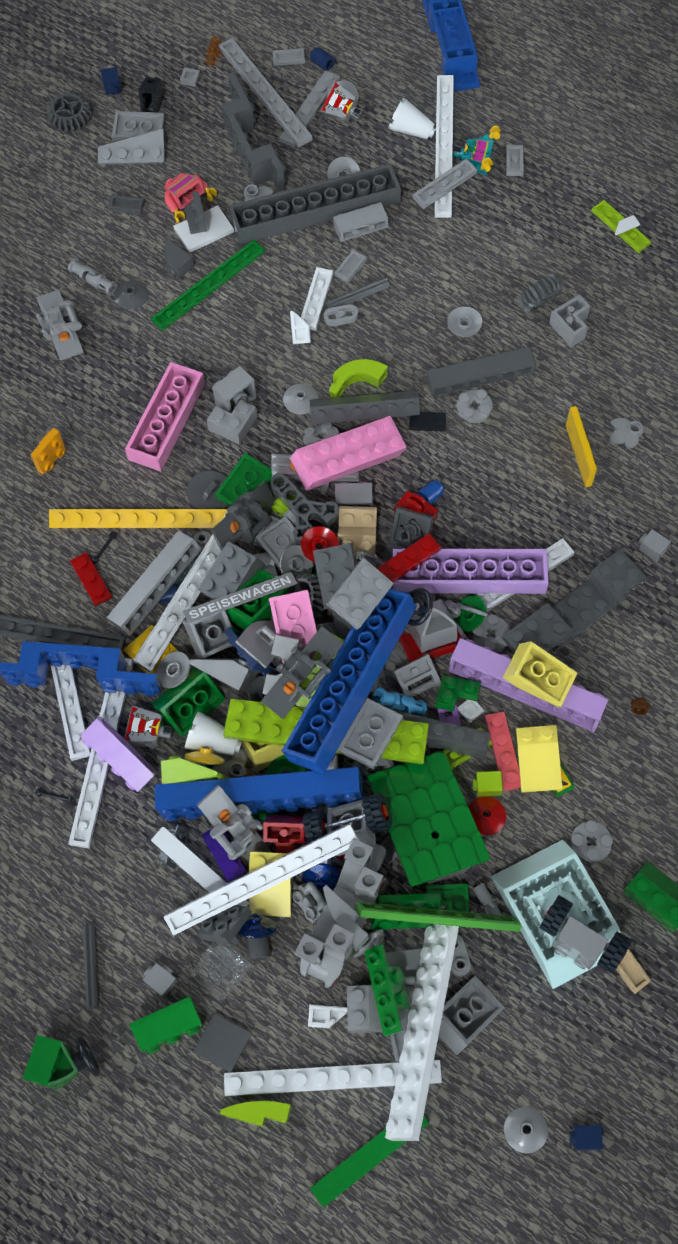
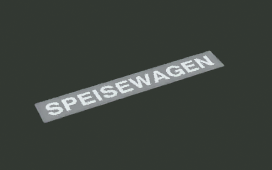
M289 572L184 610L183 613L189 624L298 583L293 574Z

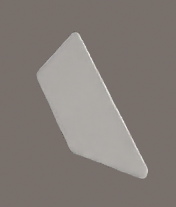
M634 215L619 221L615 235L635 228L640 223Z

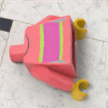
M181 173L175 178H170L166 181L164 186L166 190L164 193L165 203L170 211L175 213L177 223H180L179 217L186 220L185 214L179 211V209L182 210L185 205L190 204V200H193L192 192L199 191L200 196L206 192V198L209 201H213L212 195L217 196V191L214 188H208L209 185L198 175Z

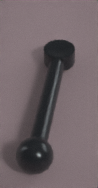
M115 532L109 534L110 538L98 554L91 559L92 563H98L99 557L111 541L116 539L117 534Z
M37 789L35 792L37 796L43 795L72 803L76 801L73 797L44 792L42 789Z

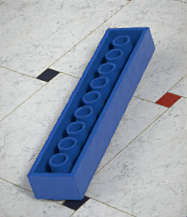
M389 589L361 627L357 630L354 627L351 628L343 642L344 645L340 648L329 667L332 672L330 675L327 674L319 684L282 749V752L291 763L321 774L325 773L416 609L410 594Z
M358 767L326 770L324 774L308 771L155 785V809L166 821H177L178 818L195 820L198 819V816H205L197 804L217 785L222 788L235 806L240 804L248 806L252 812L250 815L257 814L258 811L276 813L280 809L297 811L298 808L304 807L309 810L318 809V806L334 808L338 807L339 804H348L362 800L364 797L363 780Z

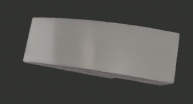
M325 885L323 890L331 916L336 925L354 933L352 947L358 952L369 939L368 934L355 923L359 918L358 913Z

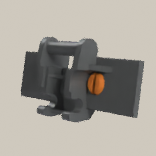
M263 481L253 492H246L236 499L227 508L226 517L211 530L221 551L228 541L234 544L240 537L245 543H251L253 537L270 524L267 512L271 509L275 500L266 481ZM251 518L253 520H259V522L250 530L249 528L251 527V524L249 520Z
M321 627L301 652L296 647H293L290 651L292 654L283 665L279 664L276 669L282 676L261 702L284 719L302 696L310 700V695L327 674L330 675L332 671L327 667V664L344 643L324 627ZM312 652H319L321 654L320 661L311 660L309 658ZM315 667L321 669L305 690H303L300 685Z

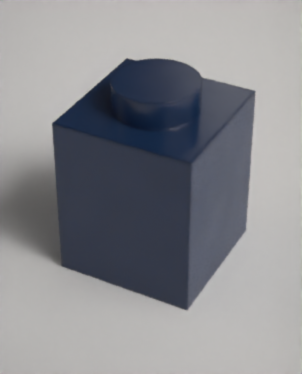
M117 67L102 69L101 75L105 94L115 95L122 92Z
M601 1125L572 1127V1132H569V1145L573 1146L574 1151L602 1150Z

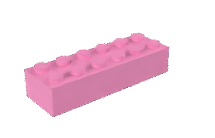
M170 362L125 448L129 461L160 472L162 471L205 386L202 372Z
M388 416L299 448L290 459L305 490L308 491L400 456L407 447L392 417Z

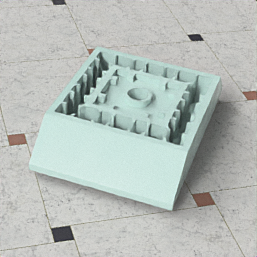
M563 840L491 876L511 915L521 924L520 931L552 989L598 966L597 963L604 950L601 952L596 963L590 969H582L574 964L572 958L568 956L563 957L555 952L556 948L552 945L564 927L563 923L554 937L540 929L539 926L558 895L573 903L566 918L571 916L608 939V944L616 931L621 933L618 924L576 852Z

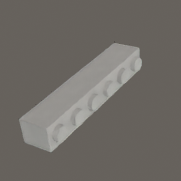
M178 531L106 618L116 628L131 636L200 552L201 548L196 541Z

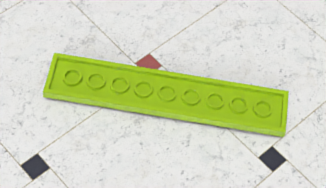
M230 699L223 736L226 739L284 746L306 708L293 707L286 717L282 719L262 702ZM402 720L381 759L424 764L429 724Z

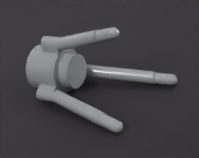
M452 600L444 602L453 619L460 616L461 609L482 616L488 615L486 612L462 605L459 602L455 603ZM457 624V631L463 638H466L465 633Z

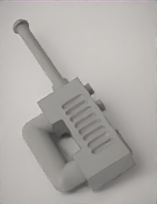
M293 881L294 892L292 896L294 902L302 908L307 920H310L312 924L317 923L327 903L325 898L313 882L303 883L298 886Z

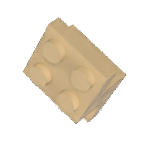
M339 506L338 542L339 545L353 544L355 560L359 551L375 554L377 507Z

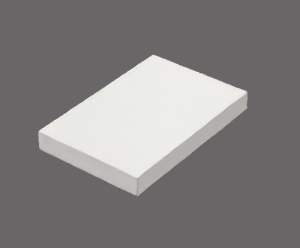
M219 206L204 212L206 232L190 234L187 220L173 226L189 253L234 232V228Z

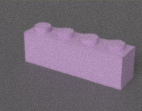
M102 717L97 718L80 735L83 738V743L88 748H93L101 761L111 765V770L117 776H122L126 780V785L133 791H140L158 773Z

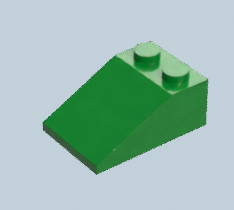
M261 568L238 591L273 579L275 576ZM291 586L225 610L229 621L244 630L257 621H270L273 615L269 598L286 595Z

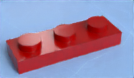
M87 552L70 560L95 607L112 599L110 592Z

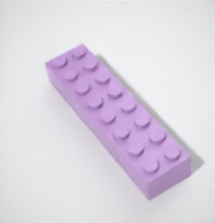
M393 549V557L405 549ZM441 549V551L394 581L393 590L410 593L414 589L424 588L430 593L546 594L548 588L547 549Z
M459 639L451 657L449 672L471 681L481 682V685L595 732L608 702V699L602 694L589 692L581 685H572L562 706L557 707L517 688L502 678L512 659L510 656L495 653L489 647L478 646L472 640Z

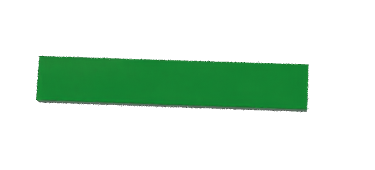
M424 1116L421 1130L429 1124ZM384 1129L312 1186L310 1190L322 1208H324L407 1141L386 1139V1129Z

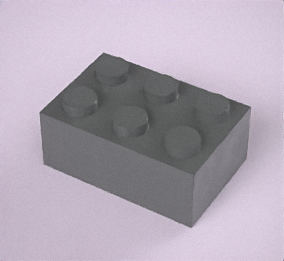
M228 541L198 590L213 600L237 592L261 568L263 569L266 564Z

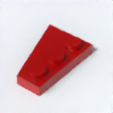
M457 631V641L425 652L420 651L411 634H404L403 632L399 642L408 662L424 654H429L432 659L454 652L461 636Z

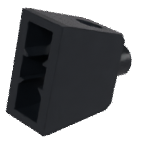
M146 77L139 88L141 112L159 113L163 99L161 79ZM150 97H152L151 102L153 104L151 108L153 111L146 110Z

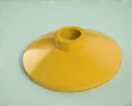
M200 747V751L190 752L184 756L189 761L202 764L219 765L225 762L222 757L212 753V748Z

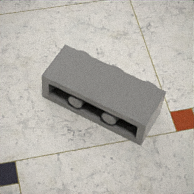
M380 202L334 216L333 225L340 242L388 228V216Z

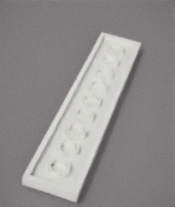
M431 924L424 933L425 938L420 953L419 969L416 973L417 981L412 994V1004L408 1014L402 1054L399 1059L400 1065L395 1079V1090L391 1101L389 1120L386 1125L385 1138L392 1141H419L459 926Z

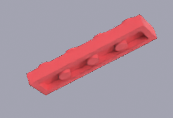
M505 712L485 715L497 769L501 771L503 791L521 788L520 771Z

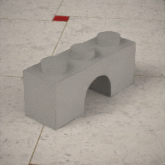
M276 634L271 655L281 657L285 663L292 654L290 652L292 648L296 647L301 652L303 644H299L300 639ZM268 673L262 694H267L282 674Z

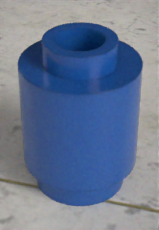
M434 480L425 485L417 494L431 505L442 496L444 488L439 481Z

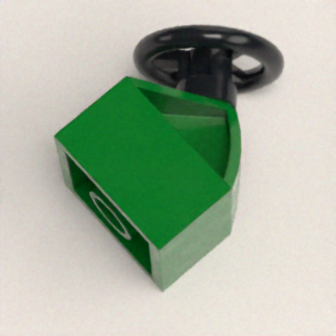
M37 1035L22 1079L56 1090L68 1084L85 1067H88L95 1077L100 1075V1069L83 1037L79 1036L76 1039L79 1052L73 1055L70 1046L65 1043Z

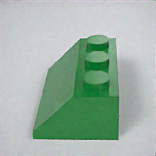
M193 667L187 678L180 685L169 688L152 705L182 738L191 730L197 712L208 715L225 698L207 673Z
M648 861L625 888L623 893L669 931L674 933L678 929V885Z
M189 996L129 1023V1026L140 1050L143 1053L148 1052V1055L158 1052L161 1045L168 1043V1046L179 1042V1037L188 1034L189 1037L199 1033V1028L203 1027L195 1003Z

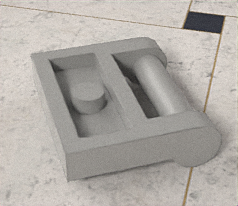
M424 654L392 670L402 694L405 696L414 697L441 684L429 654ZM429 675L431 676V680L411 690L408 689L407 686Z

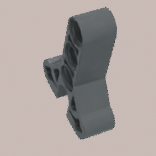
M277 473L272 476L271 487L273 493L296 517V528L293 531L296 545L301 546L302 536L307 530L313 528L309 524L312 519L319 520L326 528H329L338 520L339 507L335 502L321 503L309 501L284 474ZM278 482L284 483V485L281 487L275 486V484ZM290 495L296 496L294 500L287 499ZM302 508L309 510L304 514L299 512Z

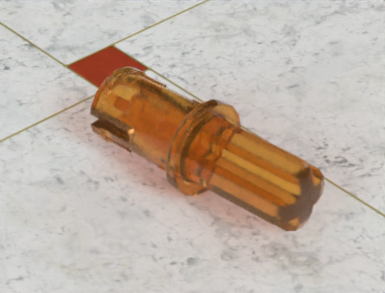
M212 37L210 46L207 48L205 62L209 67L215 65L216 57L219 55L218 49L221 40L218 37Z

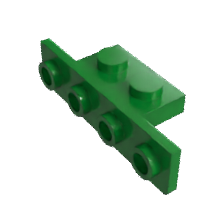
M378 945L367 949L364 953L384 1036H389L403 1031L399 1011L410 1008L409 995L406 992L404 974L401 967L388 966L384 946Z

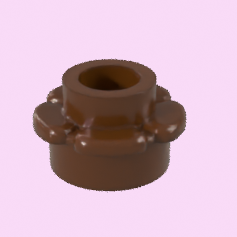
M636 698L631 701L632 712L638 715H645L650 708V704L644 698Z

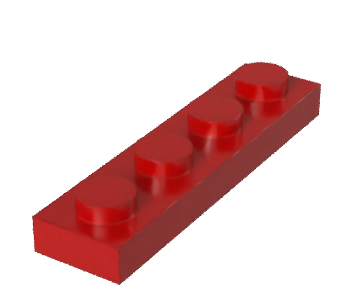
M427 534L376 569L394 582L441 551V547L430 534Z

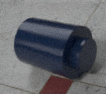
M321 47L314 48L310 53L311 62L322 70L328 71L334 66L335 58Z

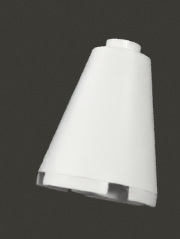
M405 98L399 103L392 117L394 121L389 125V129L392 131L423 139L432 138L436 131V128H434L435 124Z
M197 712L186 740L185 749L200 751V747L212 748V753L234 755L235 752L239 753L242 741L224 738L225 727L204 713Z

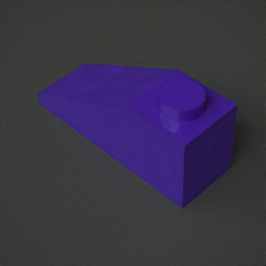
M211 830L201 835L228 883L247 874L239 857L235 860H230L225 849L216 839L210 836Z

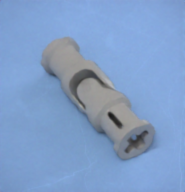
M77 258L72 259L68 265L70 273L79 275L80 279L97 289H102L108 296H111L118 288V284L115 281L108 280L105 275L98 273L97 270L88 265L80 263Z

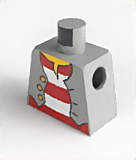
M337 82L334 83L320 110L326 116L348 122L351 116L359 119L363 113V110L357 107L359 102L357 98Z
M132 706L124 739L132 747H158L160 737L172 738L173 727L163 726L164 719L162 715Z

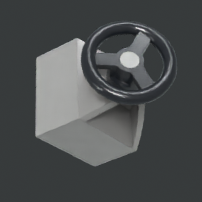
M424 588L412 590L409 594L412 598L414 597L416 609L406 627L420 651L425 652L457 641V624L441 599L433 601L430 592ZM420 594L426 597L427 602L420 600Z

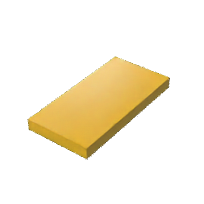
M574 406L569 409L566 429L586 488L592 486L597 467L578 408Z

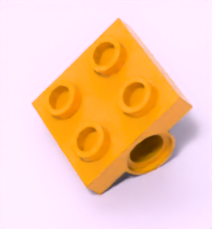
M55 428L43 437L36 449L30 454L37 471L42 475L46 471L49 472L53 468L54 462L65 453L66 448L61 434Z

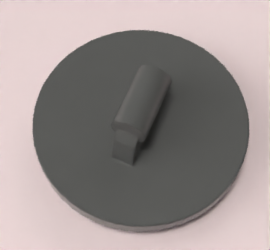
M210 470L202 471L193 476L187 487V497L190 504L195 509H226L228 505L215 498V494L227 477L219 472Z

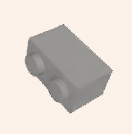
M364 481L358 483H336L335 503L338 507H372V483Z

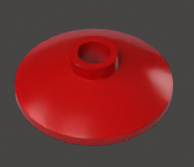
M321 526L310 528L301 539L302 553L308 560L314 563L313 551L318 550L316 545H321L322 549L339 546L335 533Z
M482 796L474 799L469 804L468 808L480 835L496 834L505 825L506 811L497 799ZM488 811L490 813V816L485 817L483 815V812Z

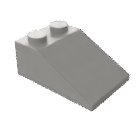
M243 658L191 659L188 662L237 690L248 689L250 683L259 672H254L248 668V662Z
M474 976L444 1005L438 1036L458 1055L505 1007Z
M372 985L347 986L348 1031L350 1033L382 1032ZM405 987L409 995L410 1008L399 1011L403 1031L407 1029L408 1014L412 1004V987Z

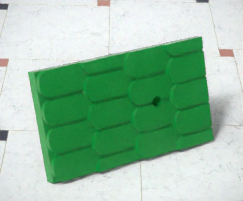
M443 751L425 756L424 764L407 762L367 776L373 794L382 793L388 803V809L390 808L389 813L392 817L390 819L392 827L388 829V832L410 887L423 883L431 885L463 874L470 867L491 860Z

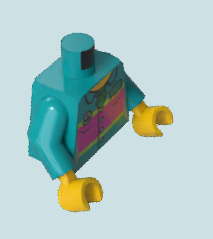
M493 126L490 129V133L480 138L468 139L465 148L455 147L453 157L461 158L462 161L467 159L477 169V174L486 175L491 170L490 166L493 165L491 160L493 138L498 140L501 130L498 126Z

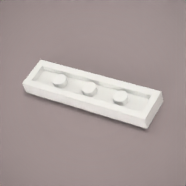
M316 267L301 318L310 325V330H317L332 281L333 270Z

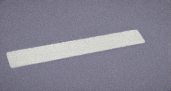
M162 827L151 839L155 845L209 893L227 884L165 827ZM244 900L236 905L248 906L249 902Z

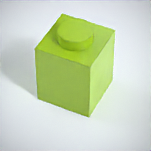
M501 771L476 773V779H472V789L477 792V797L501 796L503 791Z

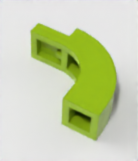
M369 359L354 360L342 365L333 374V383L329 389L330 398L341 397L345 389L355 382H367L379 388L388 375V366Z

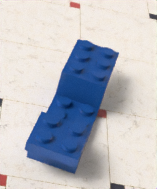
M422 0L431 33L436 32L442 52L443 75H454L453 92L480 88V81L476 71L478 55L461 0Z
M22 641L19 663L0 662V674L12 686H19L20 684H27L30 687L45 686L50 664L54 667L69 665L72 668H81L83 666L97 670L96 678L101 688L107 693L120 691L128 695L143 693L146 696H155V694L161 695L162 690L157 674L125 672L127 662L119 648Z

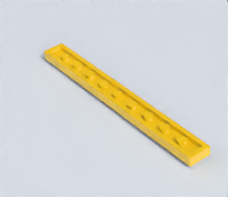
M49 509V528H214L223 519L227 509Z

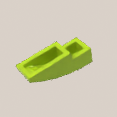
M273 1101L245 1102L221 1109L220 1114L264 1127L266 1118L287 1124L291 1105Z

